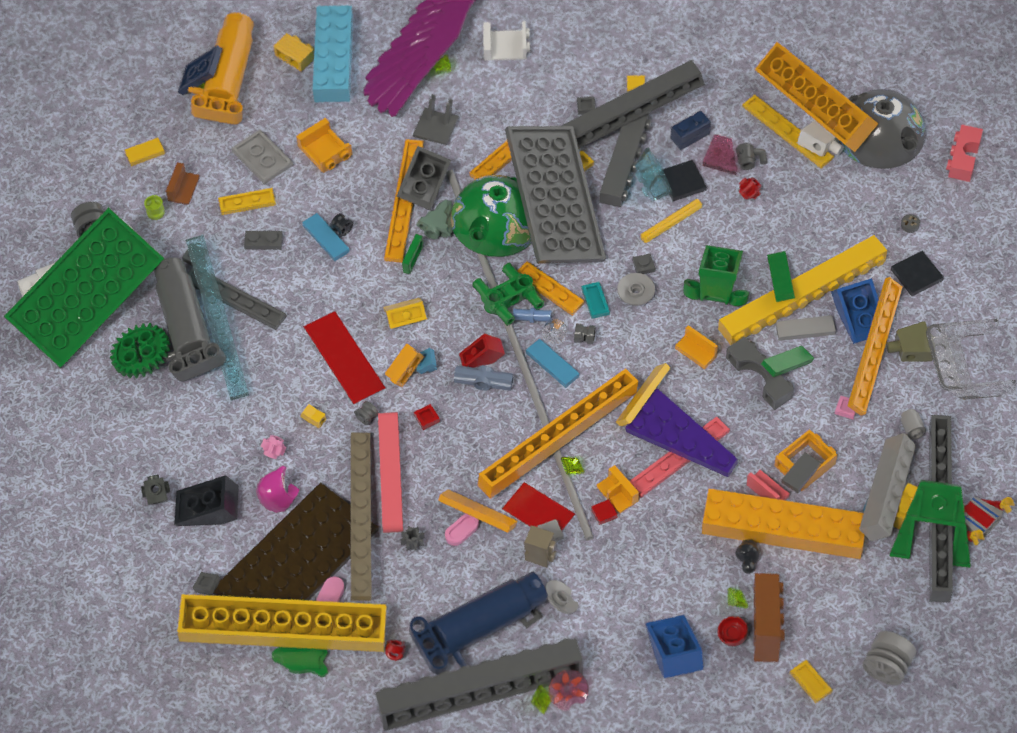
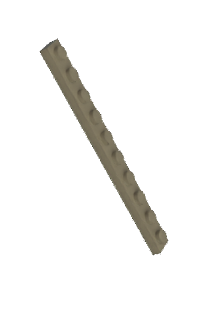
M351 432V600L371 601L370 433Z

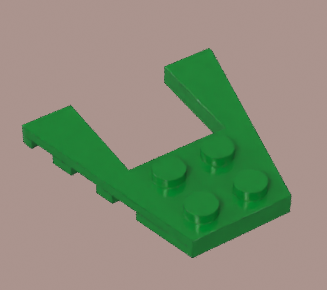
M920 480L889 556L910 559L915 521L955 526L952 546L953 566L970 568L961 485Z

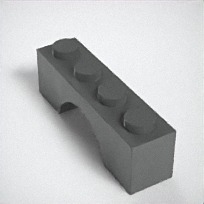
M743 337L727 348L726 359L738 371L752 370L764 378L766 384L763 387L762 397L776 410L793 398V385L781 375L773 377L761 365L767 357L757 350L753 342H749L746 337Z

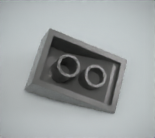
M417 146L396 197L431 211L451 160Z

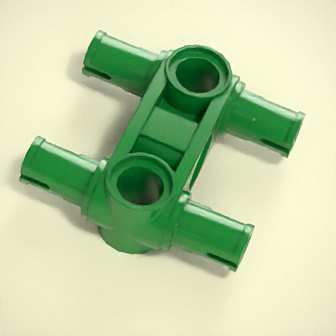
M511 263L505 264L502 268V272L509 278L506 282L494 288H489L481 278H477L472 283V287L481 296L485 311L498 315L506 326L512 324L515 320V317L507 308L524 299H527L536 310L541 309L545 303L536 293L533 279L527 274L519 273Z

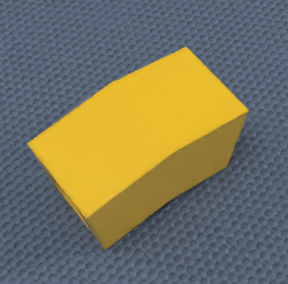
M310 404L307 405L300 415L305 421L318 428L326 421V414Z

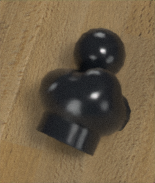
M744 540L737 547L735 555L743 563L742 570L746 574H751L756 570L755 563L760 558V552L755 541Z

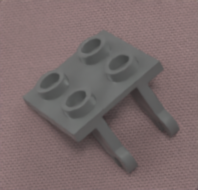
M431 94L429 107L424 108L413 132V137L447 145L459 116L452 114L453 99H448L445 113L435 111L436 95Z

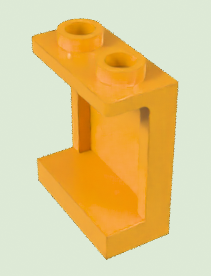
M326 118L296 136L297 146L322 173L332 170L337 164L348 160L352 155L351 145L349 143L345 144L330 129V122Z

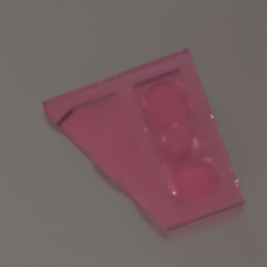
M714 134L702 166L736 175L737 166L735 164L732 139Z

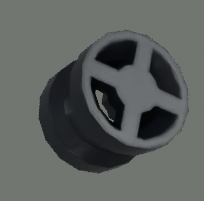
M339 213L331 221L330 227L335 231L337 230L341 236H346L352 230L354 223L352 220L346 219L345 215Z

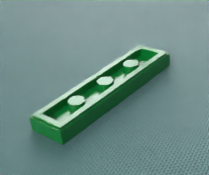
M786 251L768 254L776 302L794 299L795 295Z

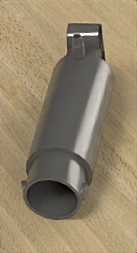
M179 258L162 260L154 270L157 281L156 291L174 349L173 352L167 354V358H162L164 362L171 361L168 366L169 371L178 381L183 382L223 365L226 361V355L218 344L211 343L191 276L187 274L184 261Z

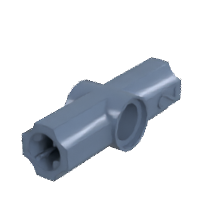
M457 365L455 368L454 383L474 385L476 389L484 391L490 388L511 391L514 374L494 371L489 366L482 365L477 368Z

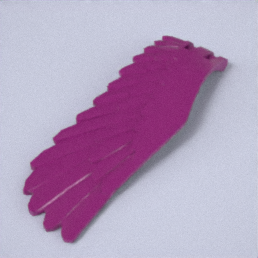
M425 0L415 7L417 12L409 17V23L400 30L401 35L390 43L391 48L381 54L377 59L379 64L372 68L365 77L368 82L364 87L363 94L364 96L369 95L367 100L369 106L378 104L379 113L389 109V115L395 117L418 84L459 37L466 16L476 0Z

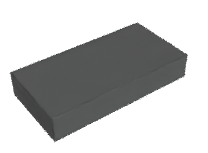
M804 452L783 477L781 483L798 493L821 466V462Z

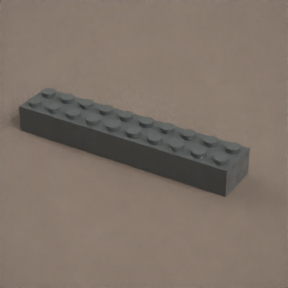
M566 638L559 643L544 644L533 650L525 649L518 654L503 655L499 659L485 660L474 666H463L459 670L452 672L444 671L437 676H426L412 683L404 682L397 687L382 688L379 692H375L383 729L384 731L548 687L553 682L562 683L561 677L564 671L568 673L569 680L577 676L583 677V658L576 638Z

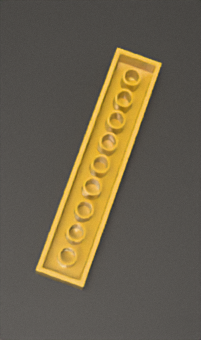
M181 594L177 633L179 642L384 652L386 605Z

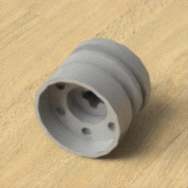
M880 631L875 636L871 644V650L867 652V657L864 658L862 666L874 679L889 685H899L903 682L904 675L907 674L908 667L916 655V649L909 640L901 635L889 631Z

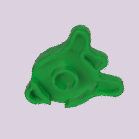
M279 647L272 652V660L282 667L284 666L290 673H314L321 678L326 677L328 674L327 667L324 665V661L328 656L327 649Z

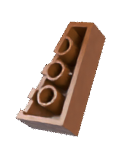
M755 573L754 661L756 662L779 661L780 641H784L785 630L781 629V626H784V613H780V610H783L784 598H780V594H783V582H779V574Z

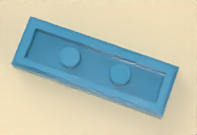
M318 213L302 222L303 227L334 262L350 252L347 245Z
M538 339L526 349V354L565 388L579 378V373L541 339Z

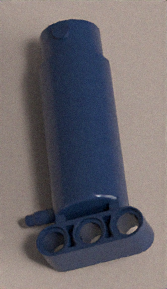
M532 571L516 580L510 579L430 622H427L421 616L414 617L410 622L409 634L429 670L439 675L446 671L448 658L451 656L455 658L460 667L467 666L460 651L530 615L531 610L548 602V594L539 576ZM419 624L424 629L418 632L413 629V626ZM425 642H431L434 645V647L432 649H426L423 646V644ZM440 659L444 665L437 667L433 664V661Z

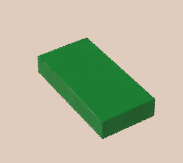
M415 234L402 262L403 273L411 274L423 248L422 235Z

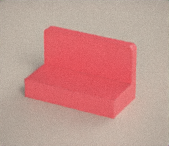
M759 470L755 475L752 472L748 474L747 486L760 497L779 500L789 498V493L763 471Z

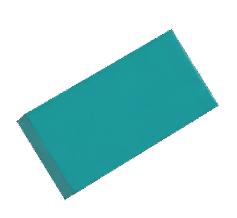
M600 282L582 285L581 289L591 319L610 315Z

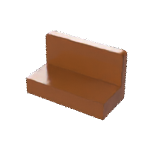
M177 162L167 186L166 195L170 202L189 205L200 177L198 174L186 172L184 163Z

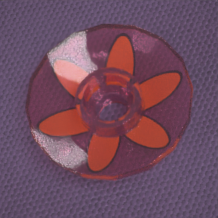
M574 670L558 673L552 679L549 686L551 702L557 708L564 711H569L570 707L576 703L583 704L588 696L586 678ZM568 685L569 690L567 692H564V687Z

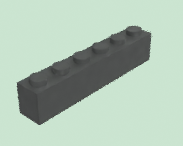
M649 113L621 127L600 190V203L621 207L622 202H626L628 197L627 187L632 185L633 176L631 175L632 172L635 173L637 170L638 162L636 160L637 158L640 159L642 154L641 145L646 142L647 134L645 132L650 130L652 120L649 119Z

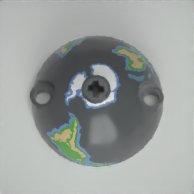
M874 89L849 97L850 101L879 123L856 152L839 140V144L844 146L843 151L851 159L871 168L890 169L907 164L920 153L925 142V123L919 109L909 98L889 89Z

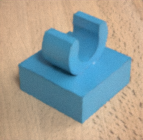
M428 348L420 352L425 357L417 366V372L423 374L427 371L433 372L437 370L434 350Z

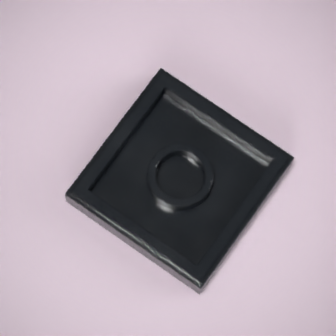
M693 159L659 170V176L672 201L707 191V186Z
M923 250L891 266V271L911 296L942 282L944 279L943 275Z

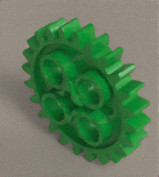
M142 323L141 328L135 325L134 330L128 328L127 334L122 332L123 337L116 338L118 343L112 344L114 349L110 350L112 354L110 356L111 364L116 371L121 373L123 377L127 375L131 378L134 375L135 378H138L139 374L145 377L147 371L152 374L153 368L159 369V363L164 364L162 358L168 357L166 352L170 351L168 347L170 342L167 334L158 325L153 327L149 323L146 327Z

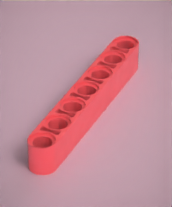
M398 412L378 413L383 533L402 532L403 512Z

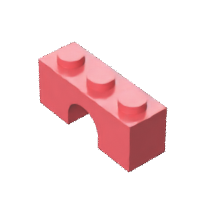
M961 124L960 131H956L954 142L957 143L952 145L950 156H953L952 160L948 159L946 170H949L948 177L970 182L976 157L968 156L965 153L978 152L983 129Z

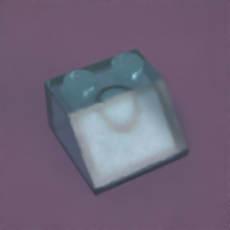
M646 148L635 165L638 171L635 175L638 181L643 183L641 189L645 197L649 196L652 201H656L672 193V189L661 163L650 148Z

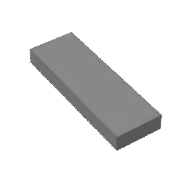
M832 315L776 321L779 341L835 335L836 332Z

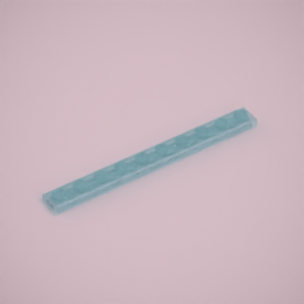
M204 235L186 239L214 343L218 344L226 355V361L221 365L230 400L249 396Z

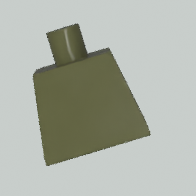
M925 321L898 329L895 341L886 342L887 352H899L902 362H930L933 360L934 348Z

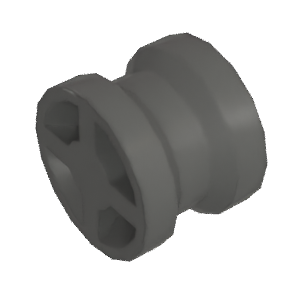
M365 401L361 408H357L354 411L357 419L364 425H368L371 419L376 418L379 413L376 407L369 401Z

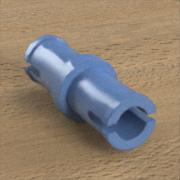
M530 308V310L513 309V316L515 320L530 321V323H534V321H549L552 319V310H535V308Z

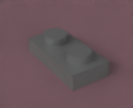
M245 231L244 249L282 250L283 233L282 231Z

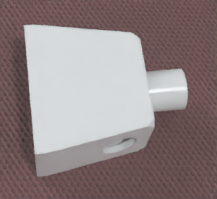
M816 120L801 130L797 144L819 156H824L829 151L838 156L844 149V146L838 143L839 139Z

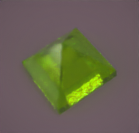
M579 456L560 458L566 475L584 474L585 471Z
M729 587L727 589L728 605L747 609L748 604L742 591Z
M539 685L530 702L541 713L545 714L553 696L542 685Z

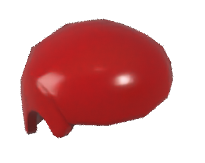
M729 616L720 622L717 634L725 645L737 647L744 643L749 631L747 623L739 616Z

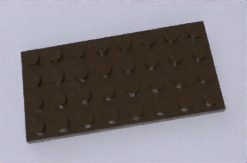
M320 482L219 581L213 595L309 601L323 587L325 581L333 577L351 559V505ZM371 521L372 538L379 531V527Z

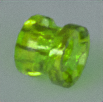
M444 55L434 65L437 75L445 71L447 73L451 72V63L448 55Z

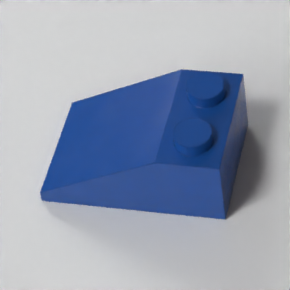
M872 278L831 291L836 310L853 344L867 340L879 299Z
M685 615L645 623L657 665L663 678L703 670L702 649Z

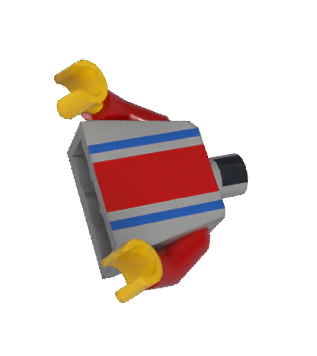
M973 497L967 504L963 502L968 541L978 545L982 540H985V537L1001 521L1003 510L1006 513L1011 512L1010 506H1015L1013 499L1006 497L1002 501H993Z

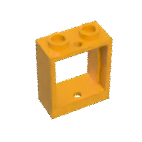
M810 429L775 457L774 466L783 475H786L794 465L790 459L807 445L825 460L801 491L805 490L836 464L837 459L834 448L827 446L818 434H814Z

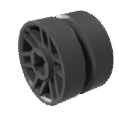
M85 202L72 210L71 219L78 238L104 213V208L100 203Z

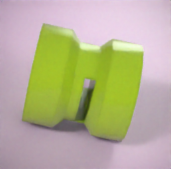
M151 195L145 199L144 205L149 219H161L165 214L162 199L157 195Z

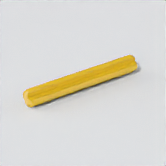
M699 199L693 200L640 234L641 240L647 243L702 208L701 201Z

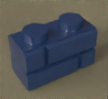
M698 111L672 126L670 139L680 150H683L710 134L711 121L702 111Z

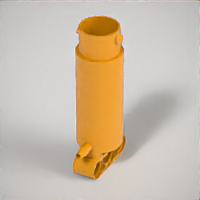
M234 12L225 16L223 27L219 30L215 46L221 47L222 51L214 77L205 82L204 88H188V92L196 94L191 98V114L194 117L228 124H239L242 121L243 106L238 102V97L253 41L251 34L254 26L253 21L247 15Z

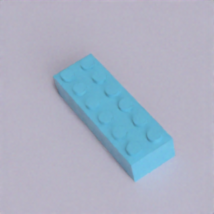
M352 5L317 6L313 69L314 102H350L353 38Z

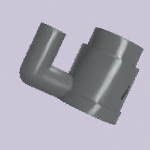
M742 143L736 147L738 163L742 170H750L755 167V156H759L761 165L768 163L764 149L754 148L751 143Z

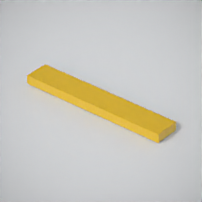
M753 95L742 104L743 108L822 169L834 159V156L829 152L824 156H819L797 144L801 130L758 96Z

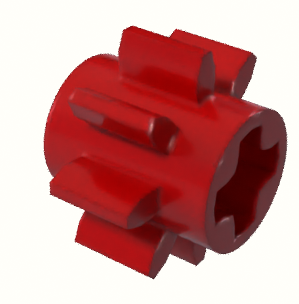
M744 178L739 183L740 189L738 191L743 198L747 200L749 198L756 199L761 194L759 192L761 184L755 178Z

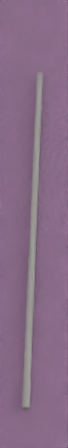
M448 170L446 174L454 195L457 197L461 190L453 170ZM477 253L489 287H496L497 284L486 255ZM504 323L542 426L545 427L550 422L512 324L506 326ZM559 449L553 455L586 541L592 540V532Z

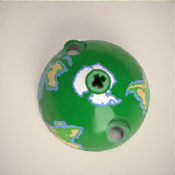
M504 175L480 177L466 185L456 197L450 215L451 226L457 239L468 249L486 256L502 257L523 251L532 244L516 177L508 178Z

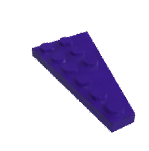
M658 388L654 390L631 424L625 427L626 432L726 477H729L738 464V459Z

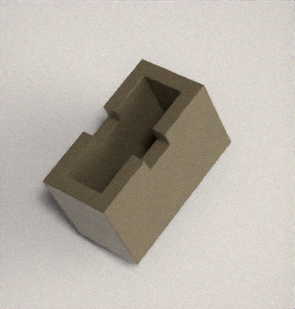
M531 525L524 541V550H526L525 561L546 568L550 562H554L557 553L555 551L556 541H554V533Z

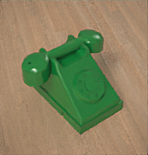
M706 245L698 273L700 283L693 279H685L683 286L684 295L692 300L700 299L701 301L722 302L725 305L730 304L737 307L745 305L749 299V292L746 290L732 292L740 268L743 251Z

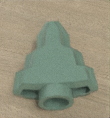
M447 199L443 200L437 205L435 210L429 211L425 217L419 219L416 225L424 231L428 238L436 240L439 236L444 238L451 237L453 232L450 216L452 202Z

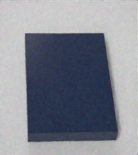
M217 45L186 64L178 89L179 94L185 95L188 93L189 87H198L214 77L222 51L221 47Z

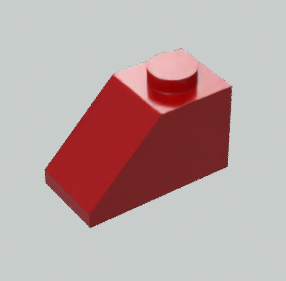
M484 333L461 351L459 355L462 366L475 368L495 363L505 355L500 338Z

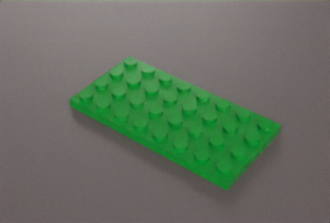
M108 207L6 313L4 318L61 369L164 260V257Z

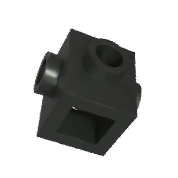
M159 475L148 476V480L143 481L144 486H141L142 496L147 498L148 505L168 502L167 493H170L169 482L164 481L163 477L159 478ZM158 486L159 490L154 493L153 487Z

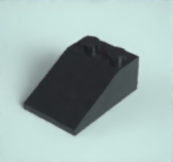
M224 475L176 491L174 525H221L237 520L239 486L228 476Z

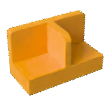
M615 465L608 469V477L597 484L598 490L607 500H610L618 513L624 512L639 502V492Z

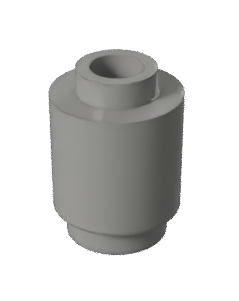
M909 409L901 414V423L906 435L913 439L921 438L926 429L919 413L915 409Z

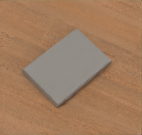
M258 130L231 148L232 152L264 185L293 166V162L261 130Z

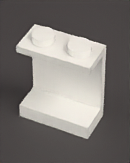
M522 21V30L491 31L490 22H483L484 61L527 59V53H530V42H526V39H530L529 28H526V21Z

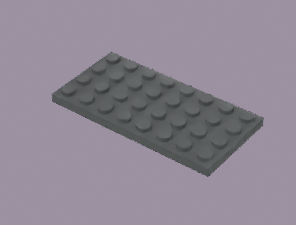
M507 126L505 133L537 264L603 262L606 256L573 126Z

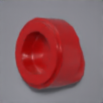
M388 640L385 646L386 656L394 661L401 660L406 650V644L399 640Z

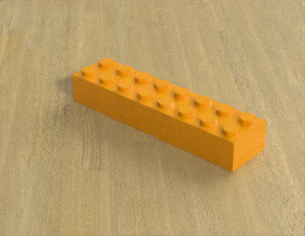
M779 42L774 44L754 69L854 152L879 124Z
M708 489L702 522V534L743 541L749 539L756 543L861 559L865 535L859 528L864 513Z

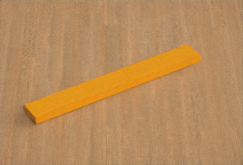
M405 139L384 261L402 263L404 259L413 203L396 196L417 146L423 148L424 141Z
M890 277L884 280L847 405L860 416L866 414L902 291V286Z

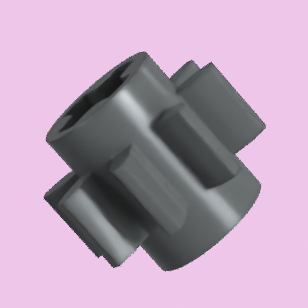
M408 526L405 532H401V545H406V551L410 549L417 551L419 546H424L422 539L425 538L424 532L419 533L418 526L416 528Z

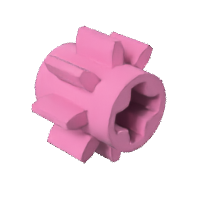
M270 435L267 439L264 438L261 444L264 450L263 454L273 459H277L280 455L283 456L286 450L283 444L284 440L275 435Z

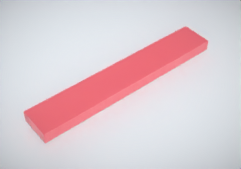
M717 416L702 427L717 441L730 431ZM669 451L629 482L636 488L639 496L642 498L689 463L690 460Z

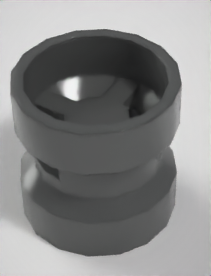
M576 323L574 342L580 343L583 341L593 345L596 326L589 325L586 327Z

